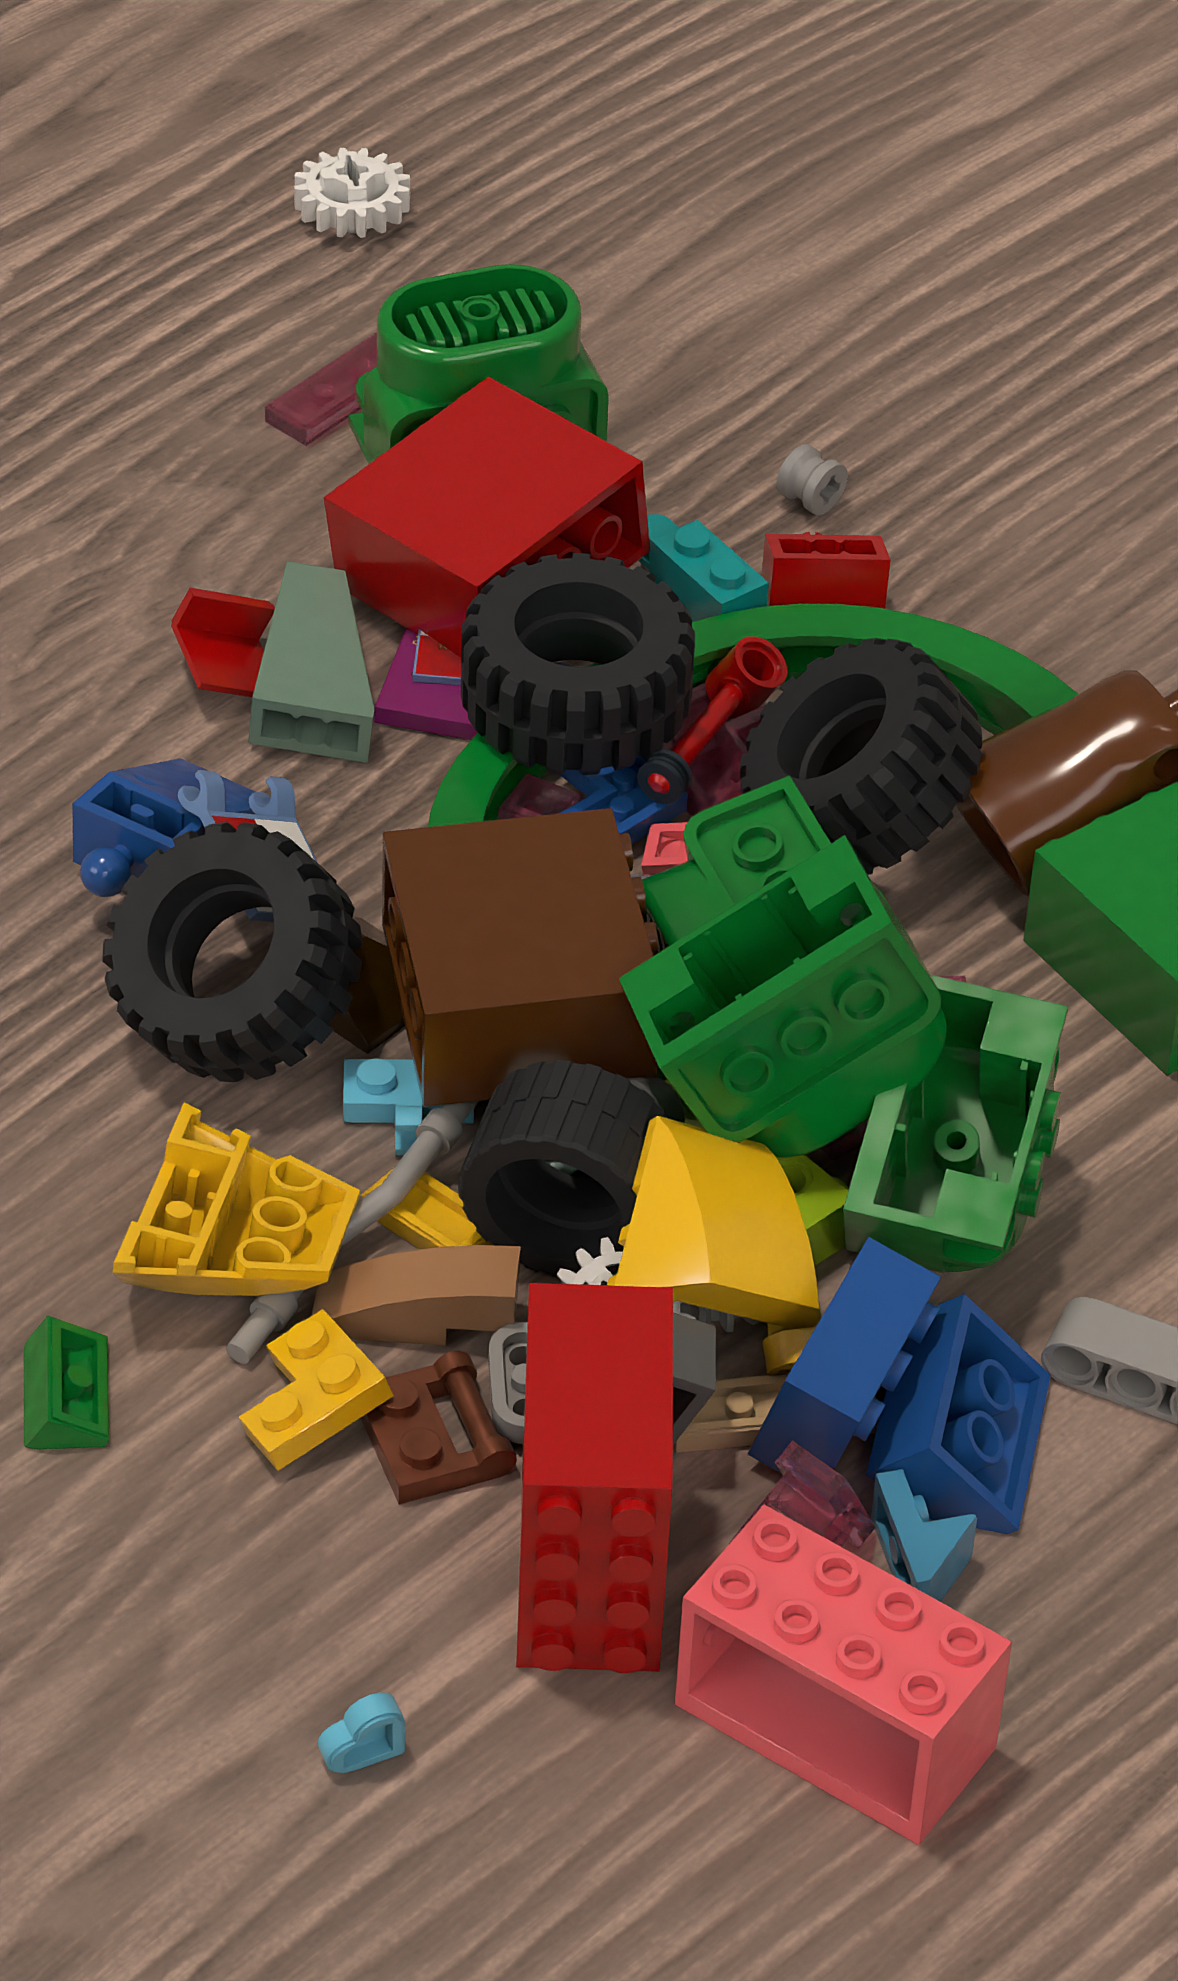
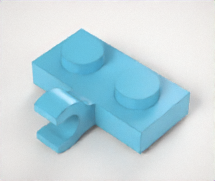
M344 1059L343 1122L395 1123V1155H405L417 1139L416 1129L432 1109L441 1108L443 1105L423 1107L413 1060ZM474 1109L463 1123H474Z

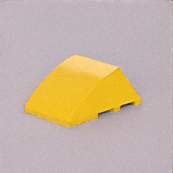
M184 1102L167 1139L162 1167L138 1222L132 1221L114 1260L112 1273L123 1283L191 1295L260 1296L304 1290L328 1282L359 1201L360 1190L291 1155L275 1159L249 1146L251 1135L236 1128L229 1136L201 1122V1110Z
M661 1116L651 1119L632 1187L637 1198L631 1222L621 1229L618 1241L620 1245L624 1246L617 1274L608 1279L607 1285L673 1287V1302H684L766 1322L768 1325V1336L785 1330L816 1327L822 1318L810 1242L794 1191L776 1156L762 1143L747 1139L741 1142H734L709 1134L705 1128Z

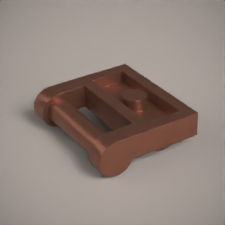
M451 1351L439 1357L431 1366L386 1377L394 1396L361 1417V1421L398 1504L496 1479L506 1475L516 1465L517 1457L509 1439L498 1434L476 1387L477 1371L470 1355L465 1351ZM451 1396L474 1446L471 1451L457 1453L433 1399Z

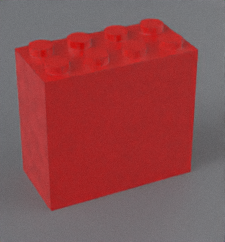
M489 376L324 497L334 569L346 572L350 595L418 634L420 629L460 658L462 623L466 619L468 606L481 593V589L497 575L505 578L506 572L510 567L524 561L528 566L533 565L543 556L556 554L558 559L572 558L573 553L590 554V559L605 561L606 556L623 560L625 567L629 568L650 552L643 462Z
M529 1283L516 1667L540 1668L547 1671L588 1669L612 1670L617 1673H633L636 1671L660 1672L673 1478V1287Z

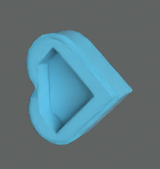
M379 1692L359 1699L348 1708L343 1720L332 1724L323 1731L318 1738L317 1745L328 1769L333 1772L347 1773L405 1752V1719L393 1695Z

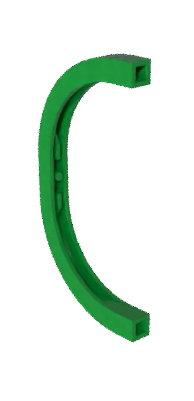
M789 604L728 612L692 622V628L695 631V652L691 703L708 697L705 682L709 673L741 639L749 636L765 639L780 651L787 665V677L784 682H787L791 677L797 679L808 670L806 665L818 657L826 659L834 655L835 648L848 643L860 646L863 639L871 638L895 639L909 642L913 647L921 648L972 704L978 714V722L981 724V727L993 735L1064 704L1078 695L1076 691L1053 673L1013 649L953 624L911 613L845 604ZM593 663V664H590V665H588V666H586V667L598 666V665H602V664ZM477 733L456 757L442 780L430 811L428 827L501 820L504 813L518 796L538 778L547 773L546 766L534 764L530 768L517 763L513 759L511 752L508 751L502 755L485 740L486 735L481 736Z

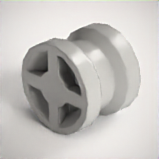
M803 444L795 448L783 462L777 476V491L789 500H802L803 507L814 515H823L830 511L842 496L847 485L848 471L844 465L836 460L824 461L817 449L809 444Z

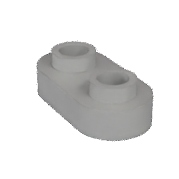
M515 1322L514 1324L501 1327L493 1334L489 1342L488 1370L492 1421L501 1436H505L509 1441L517 1444H523L528 1322Z

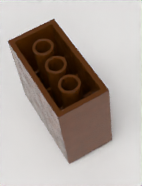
M612 808L383 832L382 927L423 1107L490 1100L498 1084L503 1083L507 1075L517 1069L527 1068L529 1064L542 1061L552 1063L556 1062V1060H563L583 1065L588 1063L602 1067L603 1070L615 1075L617 1073L627 1079L645 1076L657 1078V1062L619 980L621 976L658 954L657 932L653 922L643 921L642 916L645 915L646 911L643 882L641 877L631 878L630 871L633 870L631 839L628 833L619 834Z

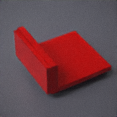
M191 587L188 589L171 620V627L198 689L253 697L264 653L259 639L275 610L274 605L270 601Z

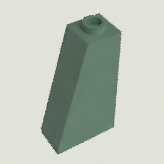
M287 561L252 697L248 744L368 763L375 710L346 572L344 570Z

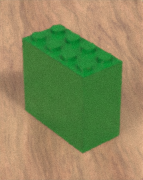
M1178 782L1157 792H1150L1140 800L1109 815H1102L1090 824L1059 839H1052L1041 848L1035 850L1023 939L1030 948L1166 1076L1178 1071Z

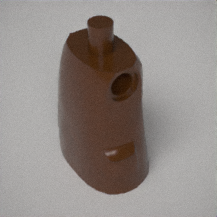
M1123 670L1105 678L1064 704L982 741V748L979 749L981 751V763L978 774L971 775L972 789L965 801H958L956 806L985 849L1024 895L1029 897L1036 849L1041 848L1052 839H1059L1090 824L1102 815H1109L1140 800L1150 792H1157L1178 782V689L1163 697L1137 670Z

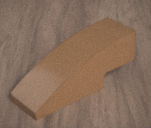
M467 1245L433 1247L393 1253L353 1263L332 1271L328 1282L316 1286L312 1315L324 1309L350 1339L446 1346L448 1328L496 1332L505 1325L515 1323L519 1289L520 1246Z

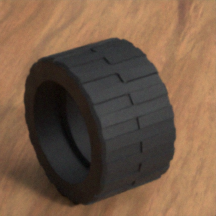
M556 1060V1062L552 1063L542 1061L529 1064L527 1068L513 1071L494 1090L459 1173L461 1179L458 1184L459 1198L463 1201L462 1209L470 1222H473L476 1231L486 1242H490L494 1246H520V1263L524 1267L536 1272L549 1273L557 1277L560 1268L574 1273L581 1269L575 1255L576 1251L580 1248L588 1252L593 1259L601 1256L600 1243L602 1238L608 1237L615 1252H623L624 1246L620 1245L618 1241L621 1229L631 1222L637 1198L632 1187L649 1121L656 1116L670 1119L666 1111L660 1108L654 1102L655 1099L644 1089H639L630 1083L629 1079L617 1073L615 1075L605 1071L602 1067L587 1063L583 1065L563 1060ZM544 1160L556 1161L574 1167L591 1176L596 1181L564 1173ZM619 1265L606 1268L614 1275L617 1274Z

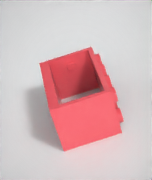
M764 1504L683 1596L675 1705L915 1844L920 1845L996 1749L1012 1641Z

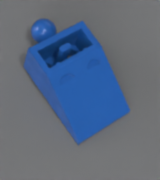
M179 758L110 771L72 803L73 862L81 865L80 877L83 885L89 892L99 897L115 896L121 892V889L131 875L138 878L148 867L144 860L158 848L163 852L170 850L175 846L173 839L190 830H193L199 836L205 835V827L201 819L181 805L178 799V791L184 785L194 786L200 790V783L195 777V773L198 770L206 769ZM221 776L225 789V812L255 814L250 808L248 801L249 796L256 791Z

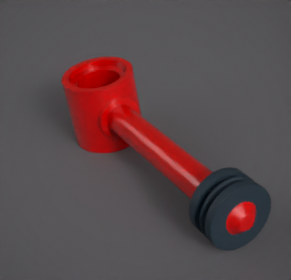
M745 637L709 673L705 682L706 692L711 701L671 751L662 749L653 752L638 770V784L647 797L661 804L676 802L692 782V772L689 766L728 718H749L785 681L787 677L786 661L773 644L760 637Z

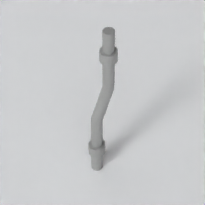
M479 1101L446 1104L441 1108H434L428 1113L416 1129V1141L384 1182L358 1201L341 1247L403 1201L437 1155H445L457 1142L463 1132L461 1124ZM304 1290L257 1296L250 1304V1317L226 1346L229 1356L238 1363L247 1364L272 1331H281L297 1312V1299Z

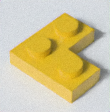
M321 1309L266 1345L274 1364L291 1383L278 1392L266 1397L261 1403L240 1415L239 1419L247 1436L279 1471L394 1395L386 1377L325 1310Z

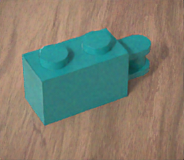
M647 515L650 552L638 561L652 573L656 584L663 581L679 597V601L687 608L692 622L723 613L767 606L769 582L698 519L678 527L664 515Z

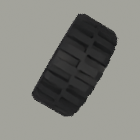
M573 553L572 558L558 559L556 554L543 556L538 559L536 564L529 566L524 561L510 567L506 572L505 578L497 575L481 589V593L471 601L466 610V619L462 623L460 695L462 706L468 712V720L481 736L486 735L485 740L502 755L508 751L511 752L513 759L517 763L532 768L534 764L546 766L549 773L565 775V770H581L582 775H595L600 773L601 768L613 767L615 771L631 767L635 763V758L640 756L646 760L653 752L663 748V742L666 744L670 742L683 726V720L689 714L692 699L695 631L692 628V618L687 608L679 601V597L663 581L656 584L652 573L639 566L634 570L625 567L623 560L606 556L605 561L590 559V554ZM564 660H583L599 663L602 665L591 667H572L552 662Z
M871 638L863 639L860 646L848 643L835 648L834 655L826 659L818 657L806 665L808 670L797 679L791 677L781 687L783 692L774 703L769 701L761 711V722L757 728H751L746 739V750L748 753L741 755L740 762L741 794L790 775L829 841L833 843L845 835L867 875L873 874L875 867L880 866L888 869L901 862V856L911 849L917 852L930 842L927 837L938 827L943 829L954 817L953 808L958 801L964 802L972 789L970 777L971 775L978 774L981 763V751L979 749L982 748L981 724L978 722L976 710L921 648L913 647L911 643L901 640Z
M228 822L209 824L205 827V835L199 836L193 830L179 835L173 839L175 844L173 848L166 852L158 848L144 860L148 867L138 878L131 875L121 889L126 894L121 907L115 905L112 907L106 926L113 931V937L104 940L102 962L112 969L106 972L105 975L109 996L118 1002L117 1012L129 1027L135 1030L141 1038L173 1063H177L189 1073L202 1078L212 1075L220 1082H239L244 1078V1071L255 1080L272 1076L276 1073V1064L283 1061L289 1067H292L307 1057L304 1049L314 1040L322 1044L334 1031L329 1026V1023L335 1014L339 1012L344 1015L353 999L347 988L350 981L357 982L359 980L362 960L353 950L359 949L363 943L360 924L352 918L355 908L347 893L337 885V880L292 839L278 831L270 833L262 825L247 822L239 824L236 830ZM259 907L272 908L274 916L273 937L266 957L258 969L244 983L227 993L208 998H195L192 985L194 963L202 944L209 934L224 920L236 913Z

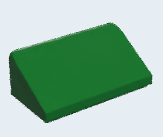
M47 1315L24 1345V1446L38 1450L105 1447L109 1442L108 1336Z

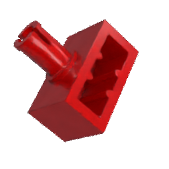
M810 532L803 534H765L761 576L769 582L767 606L845 604L885 609L891 559L882 537L869 535H822L818 532H815V535H811Z

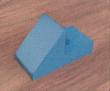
M903 1469L877 1473L875 1476L871 1520L890 1572L896 1578L941 1602L971 1559L977 1517L975 1514H968L930 1521L924 1498L921 1495H912Z

